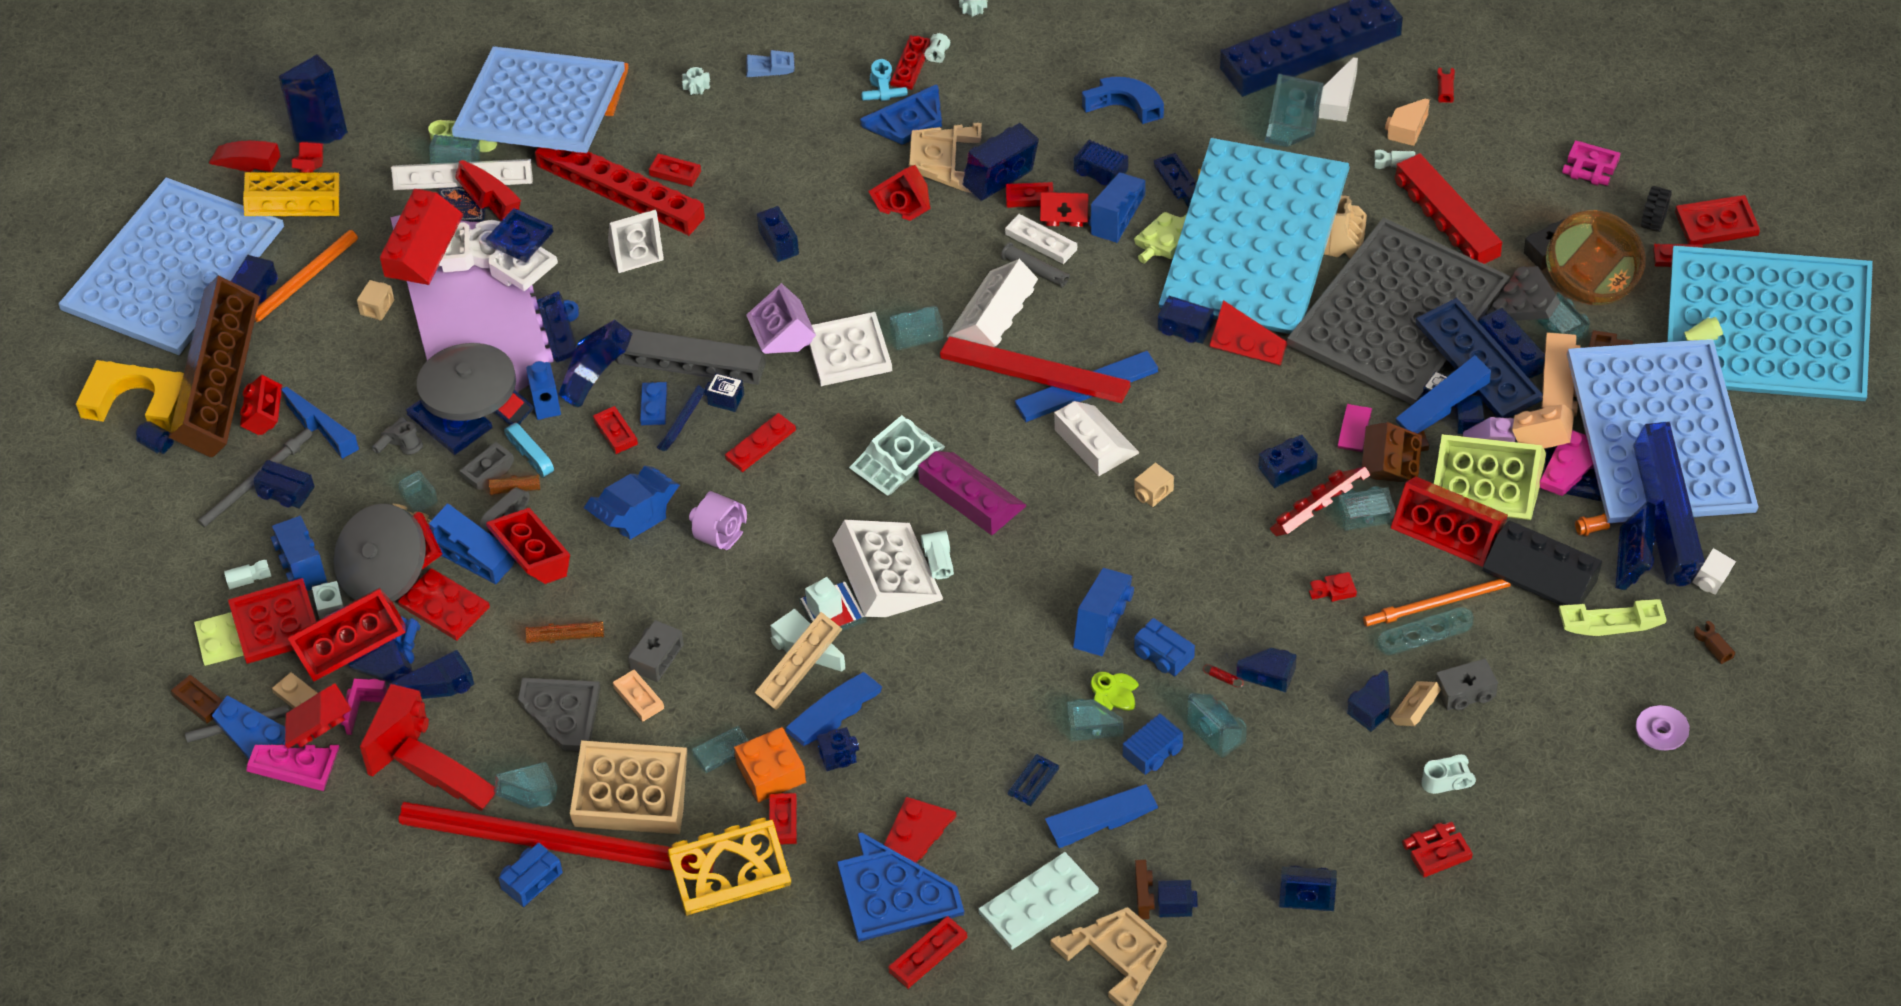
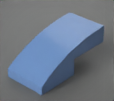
M771 50L770 57L747 55L746 77L784 75L794 72V53Z

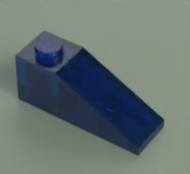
M458 650L387 685L388 688L390 684L419 690L422 699L465 693L474 685L470 668Z

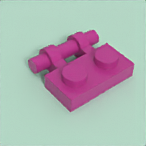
M1575 140L1567 163L1574 164V166L1565 164L1562 173L1570 175L1575 180L1580 178L1591 181L1593 185L1598 186L1602 184L1608 186L1611 177L1605 176L1603 173L1613 175L1620 160V153ZM1585 167V168L1592 169V170H1595V171H1594V172H1591V171L1583 170L1582 168Z

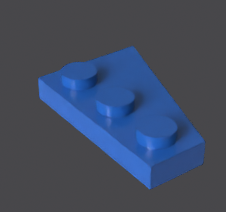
M228 695L212 714L216 724L231 741H234L248 760L255 745H285L284 726Z

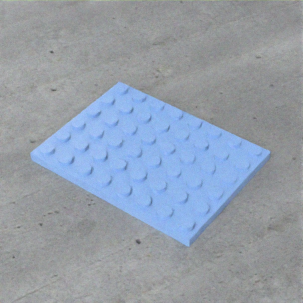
M165 178L59 302L60 310L180 355L193 338L204 289L218 275L238 284L283 229V220L273 216H244L243 205Z
M1713 339L1568 349V363L1607 523L1756 513L1758 504Z

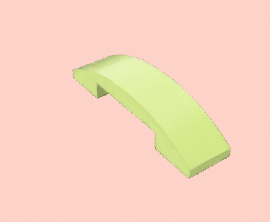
M1660 599L1635 601L1634 606L1628 608L1586 610L1585 604L1559 606L1564 630L1582 635L1602 636L1643 631L1666 623V616Z

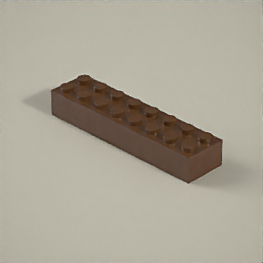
M219 275L203 292L169 438L208 457H214L227 445L260 299L259 295Z

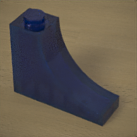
M614 319L580 339L558 395L574 407L582 406L588 392L602 372L617 357L626 352L633 333Z

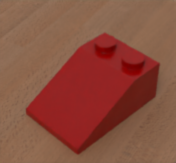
M390 684L360 745L369 776H374L394 760L393 755L408 737L418 740L421 732H426L429 719L426 717L425 703L422 701L419 690Z

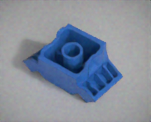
M644 466L638 475L630 473L606 487L599 498L590 497L584 508L609 527L619 528L620 534L632 539L666 519L667 503L680 485L658 469Z

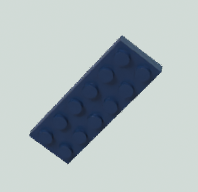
M1458 298L1416 318V325L1455 370L1474 355L1491 370L1490 383L1475 393L1497 418H1510L1542 401L1543 394Z

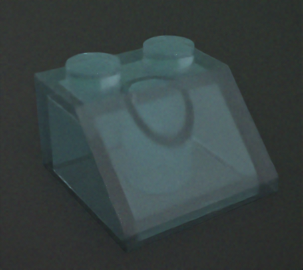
M1191 693L1188 695L1187 725L1221 758L1246 742V724L1241 718H1236L1224 702L1218 701L1212 694Z

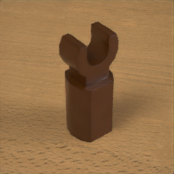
M1706 622L1705 629L1707 632L1702 631L1698 626L1695 627L1694 636L1696 639L1705 642L1707 649L1721 664L1734 658L1735 651L1719 633L1715 632V626L1712 622Z

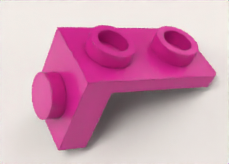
M354 679L352 689H348L346 701L352 710L343 715L345 721L341 722V725L345 727L347 735H352L361 701L382 702L387 692L385 681L378 679Z

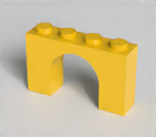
M97 360L76 402L79 415L84 419L104 422L113 401L118 395L130 389L144 388L154 392V396L145 413L149 429L170 432L184 373Z

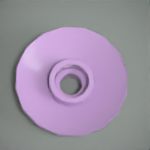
M1657 705L1649 707L1641 712L1636 721L1638 737L1646 745L1657 750L1676 749L1683 745L1689 736L1690 726L1686 717L1680 711L1670 706ZM1663 730L1666 733H1659L1658 731Z

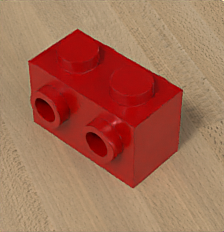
M261 375L255 381L246 385L243 390V406L240 410V415H242L241 427L257 435H263L268 430L274 428L276 423H278L282 384Z

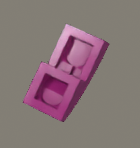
M1347 404L1338 448L1363 452L1366 426H1369L1372 408Z

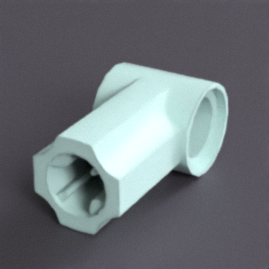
M947 531L921 535L922 548L925 550L924 556L928 558L932 578L939 580L953 575Z

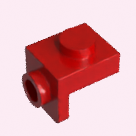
M302 141L299 144V156L292 159V168L300 169L301 173H313L315 169L322 167L323 144Z

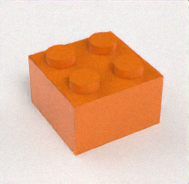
M783 727L734 747L736 764L758 803L770 798V794H780L806 783L804 765Z

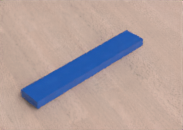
M1148 351L1092 372L1129 380L1131 383L1157 373L1158 366ZM1052 386L1015 400V406L1024 421L1028 422L1057 411L1074 401L1081 402L1093 396Z

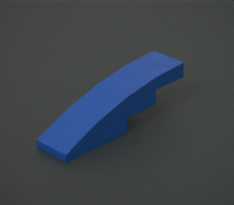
M863 672L814 703L789 724L785 732L802 746H805L839 728L843 719L861 709L862 703L876 697L881 692L882 686Z

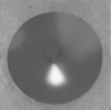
M463 343L439 351L426 361L417 377V390L423 406L438 417L455 421L473 420L493 413L509 400L516 386V374L511 359L502 350L482 343Z
M391 504L371 505L355 514L341 531L334 552L335 574L342 589L355 600L378 588H381L392 602L403 596L416 582L425 560V537L420 524L408 511Z

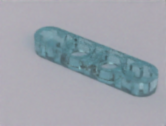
M1461 607L1386 630L1379 635L1378 648L1386 655H1395L1467 632L1473 625V613L1467 608ZM1457 617H1461L1463 620L1466 619V622L1462 623L1461 620H1457ZM1439 624L1445 629L1442 632H1435L1431 629V626ZM1417 632L1421 637L1413 640L1408 638L1407 634ZM1386 640L1394 642V645L1391 646L1389 643H1386Z

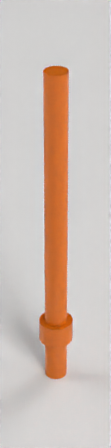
M1497 579L1397 608L1393 606L1383 608L1379 613L1364 616L1363 621L1366 627L1381 622L1388 624L1397 621L1399 617L1511 586V583Z

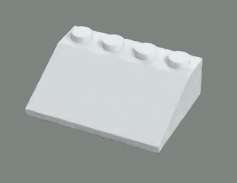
M843 521L832 541L865 617H888L943 599L935 579L932 578L930 568L910 523Z

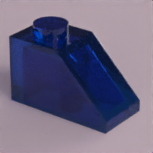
M394 639L348 663L349 667L356 672L388 683H399L405 680L408 674L413 672L403 646Z
M1269 648L1239 660L1236 676L1244 681L1287 692L1296 670L1297 655L1287 650Z

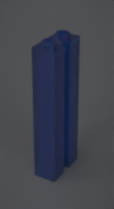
M1670 421L1645 424L1634 442L1633 448L1667 585L1686 586L1693 581L1705 560Z

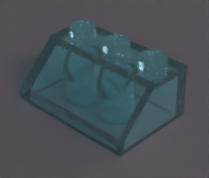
M1278 74L1265 143L1289 147L1315 135L1324 83Z

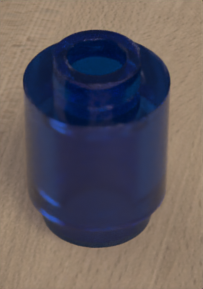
M147 421L137 428V442L157 454L159 452L165 454L168 451L167 449H170L174 443V440L169 438L170 432L151 421Z

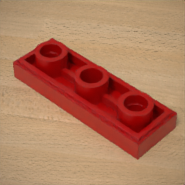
M909 36L890 81V86L906 87L913 90L926 59L925 51L931 45L929 38Z

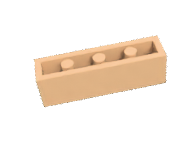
M1546 334L1541 409L1547 406L1563 404L1573 410L1574 416L1577 415L1578 401H1573V397H1577L1567 358L1568 349L1581 347L1576 345V335Z

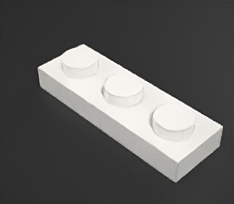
M1020 214L1005 228V235L1062 264L1077 251L1076 242Z

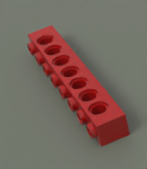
M542 147L535 151L537 167L640 214L656 210L658 222L688 236L705 219L704 205L699 200L692 199L677 190H672L657 181L650 180L640 173L630 171L620 164L606 160L602 156H597L591 152L577 153Z

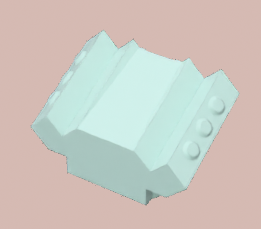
M901 415L870 442L866 450L849 468L888 496L918 472V465L935 451H942L945 446L915 426L911 420L905 419Z

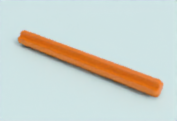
M353 230L346 232L262 302L257 308L255 321L259 322L357 241L358 236Z

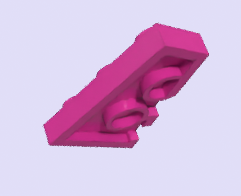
M1572 430L1570 443L1557 446L1540 480V488L1563 496L1582 479V476L1588 470L1594 468L1585 434Z
M255 745L247 764V772L324 791L339 750V745H330L329 748H315V745H305V748L289 749L285 745Z

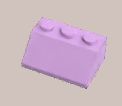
M782 283L746 315L761 351L765 354L799 352L804 346L809 345L816 336L800 299Z

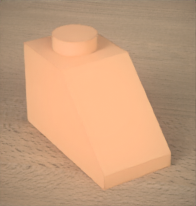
M1422 99L1396 108L1393 116L1388 117L1385 130L1388 131V139L1415 146L1428 116L1430 100Z

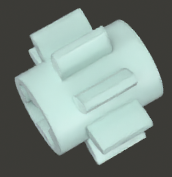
M959 0V7L962 8L963 14L967 13L973 17L979 13L983 14V8H987V0Z
M693 67L686 74H682L683 90L689 89L690 95L702 94L705 89H710L709 73H704L702 68Z

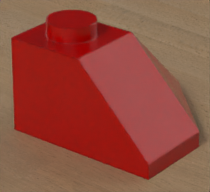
M916 164L902 170L868 191L880 212L889 214L893 211L902 214V219L911 221L930 210L928 187Z

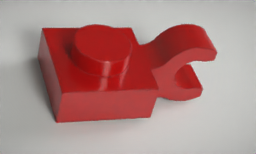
M1349 572L1325 576L1324 582L1321 580L1310 582L1312 590H1309V594L1312 600L1329 596L1331 602L1356 597L1357 595Z

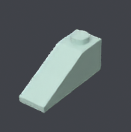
M793 609L770 625L772 644L778 650L783 649L787 653L810 626V623L797 610ZM832 643L816 661V664L841 672L845 669L844 655Z

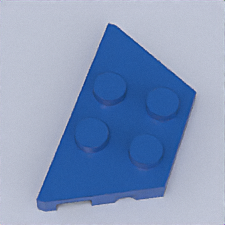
M937 84L860 118L861 126L902 145L911 141L913 130L942 127Z

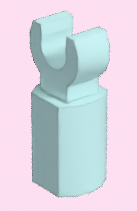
M1376 150L1374 156L1375 168L1383 169L1387 166L1396 168L1398 163L1415 156V151H1391V153H1387L1384 150Z
M267 560L258 561L253 566L248 564L224 571L229 590L254 583V580L271 577Z

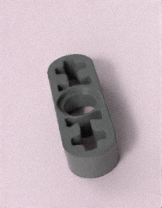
M517 487L512 489L483 515L480 527L494 536L487 528L486 522L523 510L529 502V492Z

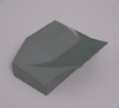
M495 442L462 468L460 475L477 490L486 489L510 469L514 462L513 454Z

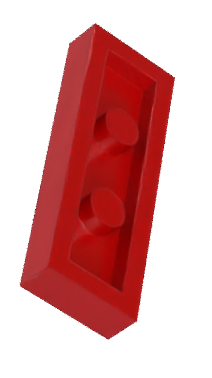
M777 413L726 453L725 459L741 472H744L796 431V426L780 413Z
M947 916L888 967L889 973L909 989L966 940L967 932Z

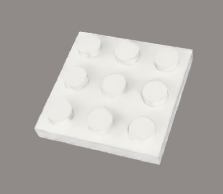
M876 312L812 325L816 336L809 344L821 386L892 371V363Z

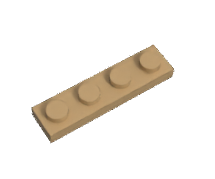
M820 612L755 693L777 710L843 629Z

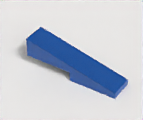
M1474 355L1396 418V422L1402 428L1417 434L1450 414L1452 406L1489 384L1491 370Z
M287 386L281 389L285 404L304 428L310 429L311 432L318 429L342 459L359 450L356 436Z
M1145 784L1045 818L1058 847L1061 848L1107 826L1109 830L1122 826L1157 809L1158 805Z

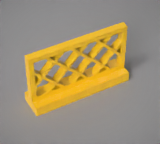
M245 172L244 216H339V173ZM251 181H261V182L258 183V184H255V183H253V182H251ZM276 181H284V182H283L282 184H279V183H277ZM300 181H308L305 184L300 183ZM324 181H333L329 184L324 183ZM267 186L272 187V189L266 190L264 188ZM294 186L296 189L291 191L288 188ZM314 186H317V187H319L320 189H318V190L315 191V190H313V189H311V188H313Z

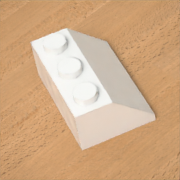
M1074 401L1054 412L1055 431L1098 476L1139 454V451L1094 405Z

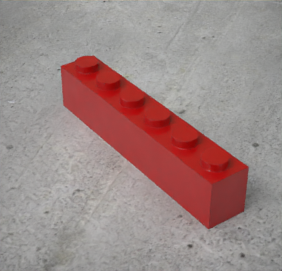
M1421 153L1397 164L1395 175L1397 185L1400 188L1404 187L1410 199L1422 207L1424 215L1431 217L1435 221L1437 229L1440 232L1444 231L1448 235L1451 244L1454 247L1458 246L1463 255L1483 264L1501 256L1502 241Z

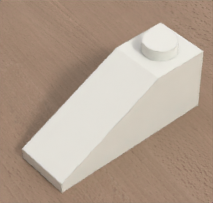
M1352 58L1323 87L1321 96H1317L1315 109L1319 110V118L1346 122L1357 74L1358 58Z

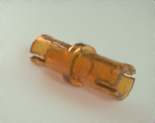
M539 474L524 477L511 475V478L489 479L490 495L509 493L515 487L525 491L540 490Z

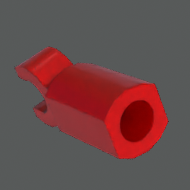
M1438 68L1439 102L1452 103L1454 101V68H1451L1450 74H1443L1442 68Z

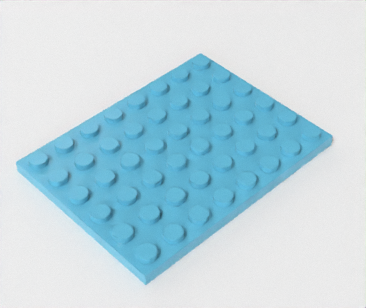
M1211 138L1159 301V308L1217 320L1224 300L1268 330L1291 334L1306 315L1350 168L1349 163Z
M1673 246L1667 342L1687 341L1684 335L1685 331H1688L1707 317L1713 318L1716 316L1723 335L1714 340L1727 390L1866 401L1873 261Z

